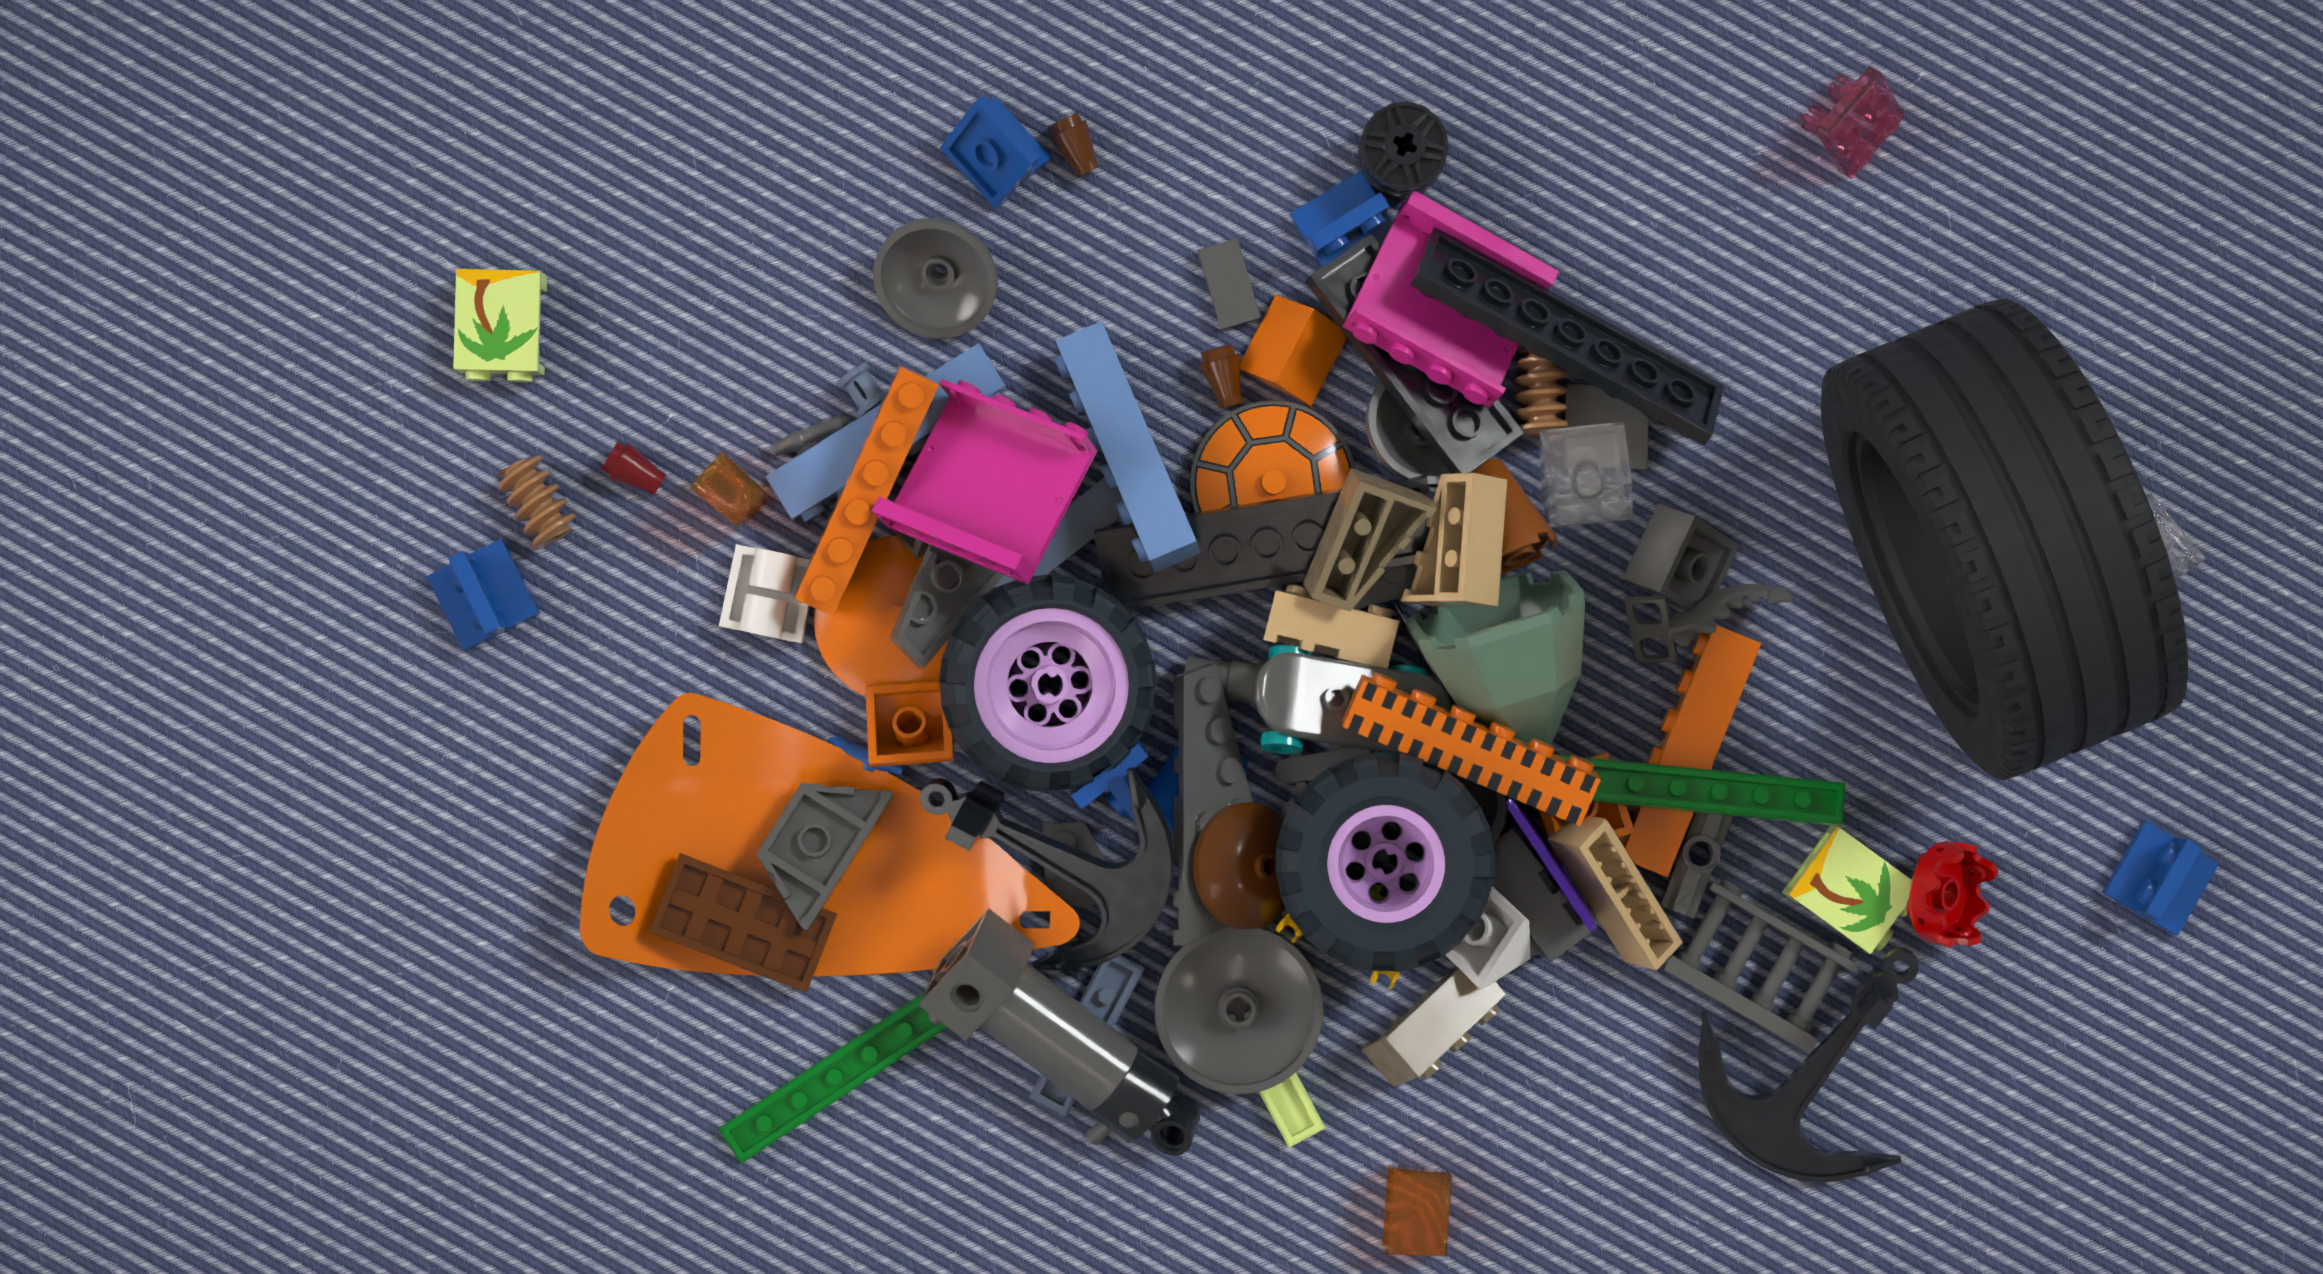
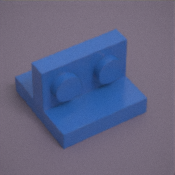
M986 95L972 104L940 147L944 154L995 209L1007 201L1020 183L1045 167L1052 158L997 97L989 100Z
M1361 171L1291 212L1289 215L1321 268L1371 233L1378 243L1382 245L1392 224V220L1387 214L1390 206L1381 192L1377 195L1375 194Z
M499 539L473 553L462 551L448 558L449 565L426 576L463 651H467L541 614L504 539Z
M1140 740L1129 749L1131 753L1115 769L1112 765H1109L1093 778L1094 782L1071 790V797L1081 809L1109 789L1110 791L1106 793L1108 796L1107 800L1122 818L1129 814L1135 821L1131 808L1129 780L1125 775L1128 768H1135L1148 758L1147 750Z
M2142 821L2101 893L2172 935L2178 936L2220 863L2200 852L2202 847L2189 839L2175 838L2148 821Z

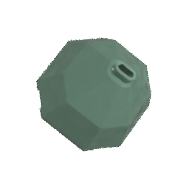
M1566 570L1550 573L1551 582L1535 583L1531 573H1518L1500 579L1498 607L1431 606L1432 615L1422 620L1420 614H1413L1406 619L1409 632L1456 705L1476 715L1475 722L1490 727L1492 722H1496L1511 728L1516 732L1514 738L1528 744L1531 738L1547 744L1553 742L1581 674L1585 597L1583 589Z

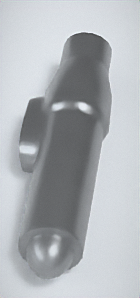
M838 415L801 431H795L780 441L772 443L775 455L779 456L795 451L797 454L803 453L818 444L820 440L831 436L850 424V418Z

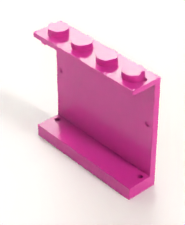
M1413 190L1400 206L1342 327L1351 331L1358 340L1374 344L1389 352L1394 360L1403 364H1410L1425 372L1432 381L1438 384H1447L1463 393L1464 397L1470 402L1478 405L1483 404L1489 408L1506 389L1501 386V383L1519 344L1498 336L1488 327L1473 319L1463 317L1453 308L1436 299L1426 297L1418 289L1410 286L1427 237L1435 227L1547 289L1554 284L1559 271Z
M941 379L939 385L950 397L895 502L879 496L872 512L890 529L1028 585L1089 469L1097 449L1088 439V432L1074 423L1066 422L1062 426L1052 422L1053 419L1049 415L1038 409L1030 408L1026 412L1016 408L1017 405L1013 401L1002 395L994 394L993 398L981 394V391L976 386L966 381L959 380L955 384Z

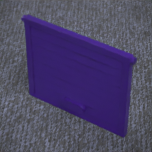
M1508 796V800L1505 802L1507 808L1590 932L1598 928L1595 924L1594 913L1559 858L1553 856L1548 840L1523 803Z

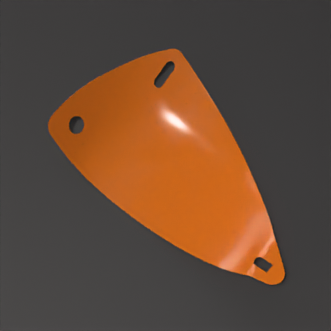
M695 693L682 694L668 706L645 735L621 775L605 809L592 846L584 881L580 912L581 939L586 948L596 955L669 969L761 976L648 933L679 853L778 891L756 853L800 784L812 783L828 787L846 786L862 790H889L894 794V797L823 907L826 910L837 913V916L813 976L872 975L936 969L940 959L988 908L1035 943L1033 949L1067 943L1074 938L1080 926L1079 917L1073 908L1022 867L990 838L979 839L970 851L945 839L952 824L948 812L942 815H935L925 810L921 804L920 790L886 771L875 769L873 772L864 770L862 761L846 754L843 749L817 737L751 711ZM689 715L696 716L701 725L700 761L695 766L687 765L683 759V723ZM617 896L628 897L635 906V917L630 924L625 926L616 924L609 913L610 903ZM1026 911H1051L1050 928H1023L1019 922L1020 916Z

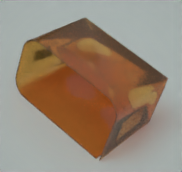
M723 451L690 487L693 492L739 527H744L770 498V495Z
M1389 1164L1382 1246H1387V1249H1383L1385 1254L1446 1256L1452 1175L1449 1172Z

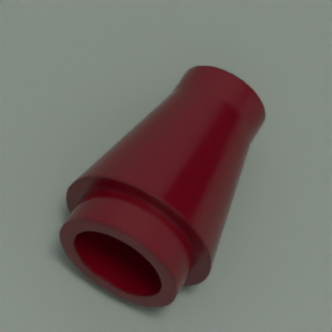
M619 441L615 444L601 469L610 475L608 479L647 491L652 495H655L666 476V473L659 470L630 443L626 446Z

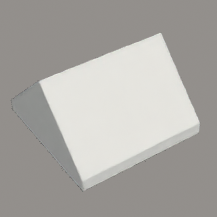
M1493 886L1491 887L1489 902L1479 922L1461 941L1462 943L1446 954L1478 988L1483 989L1531 959L1529 920Z

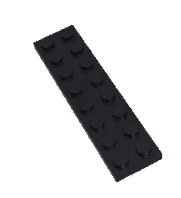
M1435 227L1426 239L1410 286L1418 289L1426 297L1436 299L1453 308L1463 317L1473 319L1488 327L1498 336L1510 339L1530 350L1535 356L1546 359L1565 369L1573 377L1583 379L1600 388L1608 396L1620 399L1633 406L1645 416L1675 429L1680 435L1691 438L1702 445L1708 442L1714 432L1724 385Z
M1426 474L1410 479L1388 480L1430 497ZM1342 488L1185 514L1201 553L1155 573L1149 560L1143 563L1139 560L1131 541L1139 537L1133 523L1127 526L1124 524L1095 529L1094 537L1104 591L1118 599L1121 605L1128 611L1304 582ZM1427 518L1410 537L1411 541L1403 550L1400 549L1384 568L1413 564L1416 552H1423L1430 531V527L1425 525Z

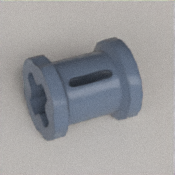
M867 362L852 369L836 383L840 389H846L859 407L857 413L860 417L879 406L887 392L882 391L869 373L870 366Z

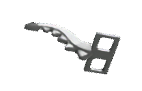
M1761 584L1730 586L1708 595L1688 612L1673 613L1672 618H1670L1666 596L1625 597L1624 603L1636 661L1678 662L1676 643L1681 646H1687L1691 643L1695 634L1699 632H1715L1716 625L1714 620L1729 618L1732 615L1731 610L1727 607L1742 608L1744 606V599H1749L1752 603H1756L1763 597L1767 598L1768 603H1789L1793 601L1792 593L1783 585L1775 588ZM1634 604H1657L1660 608L1662 620H1639L1636 617ZM1641 639H1664L1667 643L1669 654H1645Z

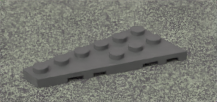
M928 545L889 639L918 668H924L949 640L953 629L962 615L983 595L990 592L1004 575Z
M1205 664L1174 676V728L1179 732V756H1174V772H1179V796H1174V863L1179 866V890L1174 891V907H1179V930H1174V945L1177 946L1187 945L1228 927L1209 913L1199 897L1193 873L1195 847L1201 831L1215 813L1231 804L1253 802L1216 664Z

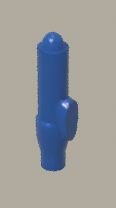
M840 736L830 737L826 741L843 749L846 754L862 761L864 770L873 772L877 769L901 776L904 771L905 765L869 767L868 747Z

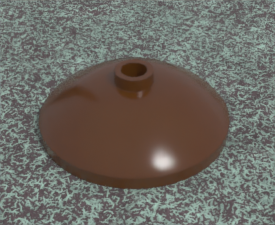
M1241 802L1222 808L1206 823L1195 847L1193 873L1199 897L1215 919L1232 928H1261L1277 919L1286 909L1281 898L1276 875V846L1284 820L1278 813L1265 805Z

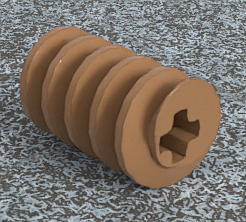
M1530 350L1521 351V353L1529 356L1517 361V368L1528 372L1516 378L1517 385L1528 389L1516 394V401L1527 405V407L1515 412L1516 418L1527 422V424L1519 426L1524 432L1521 436L1561 437L1556 434V430L1568 426V422L1557 418L1556 413L1567 410L1568 405L1556 399L1557 396L1568 393L1569 388L1557 384V380L1569 376V373L1557 367L1554 363L1535 356Z
M541 455L519 460L495 475V478L505 477L498 486L501 492L513 491L507 498V504L510 507L521 506L515 513L516 520H530L523 529L526 536L538 535L531 544L534 550L549 546L570 534L574 529H569L568 525L576 517L574 513L561 515L559 512L568 501L566 498L552 499L551 496L560 487L558 484L544 485L543 482L551 474V471H536L535 467L543 459Z

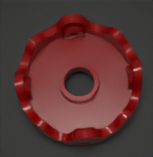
M1946 840L1937 842L1919 857L1911 881L1906 911L1907 915L1911 918L1914 930L1925 942L1952 948V945L1971 946L1977 945L1982 941L1981 933L1974 925L1989 912L1990 904L1982 897L1980 884L1995 879L1998 876V868L1994 863L1977 854V846Z

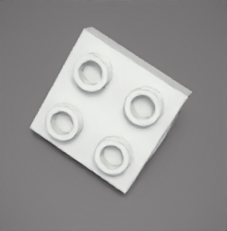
M736 544L719 626L802 644L810 606L794 599V596L810 560Z

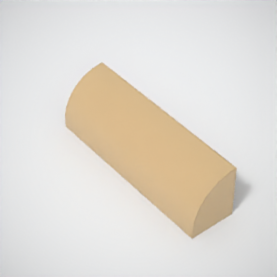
M1588 817L1583 819L1581 826L1569 823L1557 830L1547 839L1622 959L1625 962L1657 971L1683 942L1607 819Z

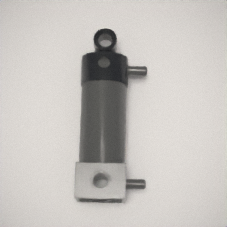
M988 908L940 959L919 1003V1006L928 1012L929 1020L936 1025L943 1023L965 1041L979 1027L1078 1101L1092 1116L1099 1120L1086 1133L1087 1140L1091 1144L1098 1145L1112 1131L1130 1143L1149 1129L1153 1145L1162 1153L1176 1156L1187 1152L1192 1145L1200 1121V1112L1192 1101L1183 1097H1172L1178 1085L1179 1076L1138 1044L1134 1045L1028 963V959L1035 943Z

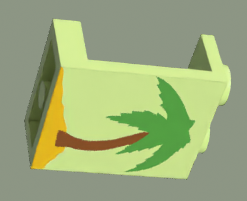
M456 269L453 369L461 374H465V380L491 381V374L507 375V381L532 382L533 375H544L545 367L539 364L541 293H547V276L544 273L531 270Z
M1829 826L1782 891V894L1817 915L1857 945L1856 948L1864 953L1871 954L1874 949L1877 951L1882 950L1888 943L1894 932L1890 927L1899 915L1902 917L1907 915L1906 906L1912 880L1840 827Z

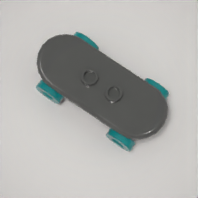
M1276 645L1269 648L1268 661L1262 665L1257 673L1254 685L1255 703L1259 714L1266 724L1275 730L1261 734L1260 748L1278 754L1301 753L1303 751V741L1306 739L1379 751L1381 753L1408 755L1343 727V716L1362 674L1372 678L1374 672L1385 675L1397 681L1395 688L1409 694L1412 693L1413 689L1428 693L1437 698L1435 705L1449 711L1453 706V702L1449 693L1440 683L1430 678L1428 671L1424 668L1411 665H1394L1387 669L1311 656V651L1299 649V646Z

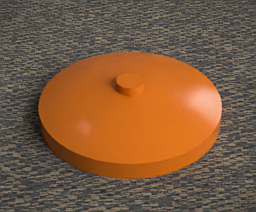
M898 536L881 537L867 541L834 616L816 608L814 609V630L822 657L831 671L845 685L863 696H866L865 687L939 681L941 660L948 644L947 641L924 668H918L889 639L924 557L922 555L916 559Z

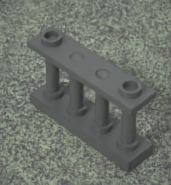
M1723 878L1719 884L1708 881L1706 889L1717 895L1686 951H1680L1677 958L1671 955L1660 966V969L1797 1048L1811 1054L1819 1039L1808 1034L1812 1027L1809 1025V1022L1840 968L1842 967L1853 973H1857L1860 966L1850 960L1854 953L1833 941L1826 947L1741 898L1744 890ZM1731 904L1752 915L1753 918L1721 974L1716 972L1714 978H1711L1699 971L1703 964L1699 960ZM1769 925L1790 938L1758 994L1753 993L1751 998L1748 999L1735 992L1739 985L1736 983V980ZM1806 946L1825 957L1826 960L1794 1016L1789 1014L1787 1020H1784L1772 1013L1776 1006L1772 1002L1802 949Z

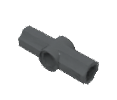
M1693 813L1659 903L1660 906L1693 919L1695 918L1712 870L1720 861V849L1733 816ZM1701 841L1708 848V858L1704 863L1695 865L1689 858V849L1695 842Z

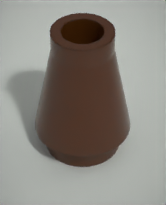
M1078 112L1048 126L1052 134L1049 139L1072 167L1077 177L1100 167L1095 157L1087 121H1082Z
M1233 344L1200 352L1203 362L1199 363L1216 397L1218 407L1224 408L1242 403L1239 353L1235 354Z

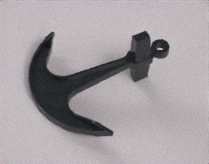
M1134 767L1128 768L1127 774L1130 786L1131 808L1141 840L1140 850L1130 860L1120 863L1103 861L1005 819L998 807L1004 792L983 781H980L971 792L957 795L956 789L951 782L943 778H934L921 791L920 800L925 810L935 815H942L948 812L952 824L945 839L970 851L979 839L995 837L1088 893L1097 902L1102 913L1100 929L1093 935L1065 944L1030 963L1037 970H1071L1091 967L1110 961L1134 947L1153 927L1164 908L1170 893L1174 873L1172 837L1167 821L1155 797ZM932 792H940L945 800H936Z
M1904 947L1890 950L1884 958L1885 972L1874 966L1860 983L1858 990L1852 995V1011L1778 1088L1768 1094L1754 1096L1744 1094L1733 1087L1727 1078L1720 1045L1708 1020L1707 1012H1701L1702 1026L1698 1058L1702 1095L1715 1124L1738 1151L1769 1171L1788 1178L1813 1182H1834L1865 1176L1901 1163V1156L1868 1151H1824L1815 1148L1805 1139L1800 1128V1121L1804 1111L1864 1025L1868 1024L1876 1029L1893 1009V1003L1899 998L1897 984L1909 983L1916 977L1919 968L1916 955ZM1900 959L1909 963L1908 969L1902 972L1893 968V964Z

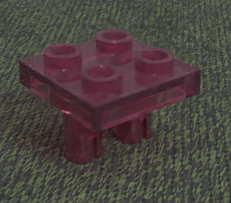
M1868 66L1856 82L1845 74L1837 75L1835 79L1842 86L1832 81L1827 93L1831 99L1839 102L1829 113L1822 110L1819 106L1813 105L1808 110L1815 117L1805 113L1801 119V127L1821 139L1838 171L1850 179L1854 177L1860 168L1870 162L1873 153L1888 136L1897 130L1901 120L1905 117L1883 74L1871 66Z

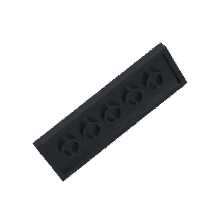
M1371 233L1310 275L1305 283L1451 474L1471 473L1518 439L1524 432L1499 399L1489 408L1483 404H1474L1467 400L1463 393L1447 384L1443 385L1432 381L1425 372L1410 364H1403L1394 360L1389 352L1374 344L1358 340L1351 331L1342 327L1381 247Z

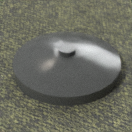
M1228 926L1182 946L1166 965L1160 977L1155 997L1157 1032L1172 1062L1181 1072L1196 1083L1206 1088L1229 1094H1248L1263 1091L1291 1077L1300 1069L1312 1053L1318 1041L1323 1021L1322 993L1311 964L1289 940L1262 927L1257 929H1236Z

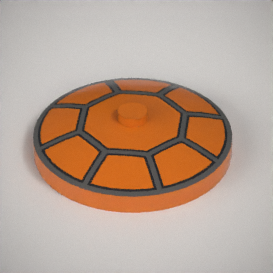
M1279 400L1250 403L1222 417L1201 441L1193 460L1190 475L1192 505L1196 513L1343 488L1350 469H1355L1354 460L1346 441L1339 431L1314 410L1293 402Z

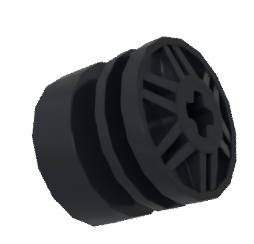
M1411 102L1389 104L1375 112L1364 127L1357 151L1358 170L1363 173L1373 191L1377 194L1381 192L1383 197L1393 200H1405L1413 190L1422 194L1428 191L1434 184L1445 165L1449 150L1447 131L1439 117L1425 106ZM1405 139L1411 142L1409 149L1412 152L1407 151L1404 157L1397 154L1398 146L1396 144H1401Z

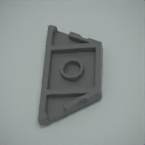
M801 783L756 853L800 927L807 933L894 797V794L889 790L873 791L855 789V787H828L822 784Z

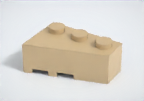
M1477 473L1441 474L1433 499V503L1438 510L1430 519L1427 518L1425 525L1430 527V531L1423 552H1416L1413 564L1418 565L1411 590H1404L1402 602L1432 607H1498L1507 491L1506 479Z
M1288 584L1286 591L1280 589L1275 591L1263 640L1299 646V649L1315 651L1352 662L1388 669L1400 620L1392 618L1393 610L1369 604L1367 611L1354 608L1348 611L1311 598L1305 587Z

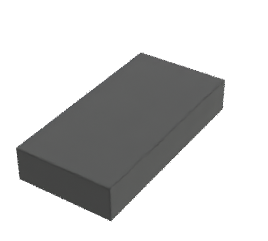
M1238 238L1198 249V256L1220 330H1226L1261 319Z

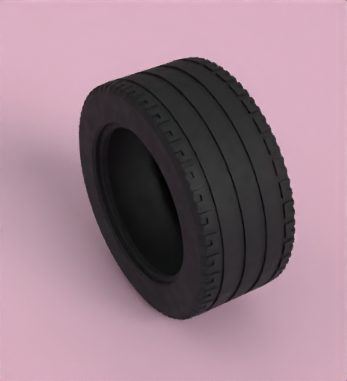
M2000 298L1976 305L1974 308L1943 319L1935 325L1921 328L1896 339L1894 342H1887L1863 352L1854 358L1850 357L1826 371L1821 389L1823 436L1836 491L1860 561L1892 635L1919 687L1948 733L1974 763L1991 777L1997 780H2007L2063 759L2069 753L2075 754L2102 743L2110 737L2119 736L2149 722L2156 721L2180 707L2185 698L2188 683L2187 635L2176 581L2160 530L2134 466L2099 398L2068 351L2035 315L2011 299Z

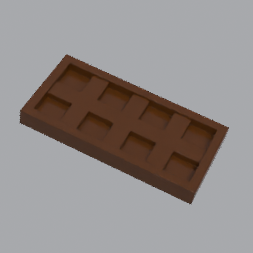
M679 853L648 933L807 993L837 913L823 908L807 933L802 930L779 891Z

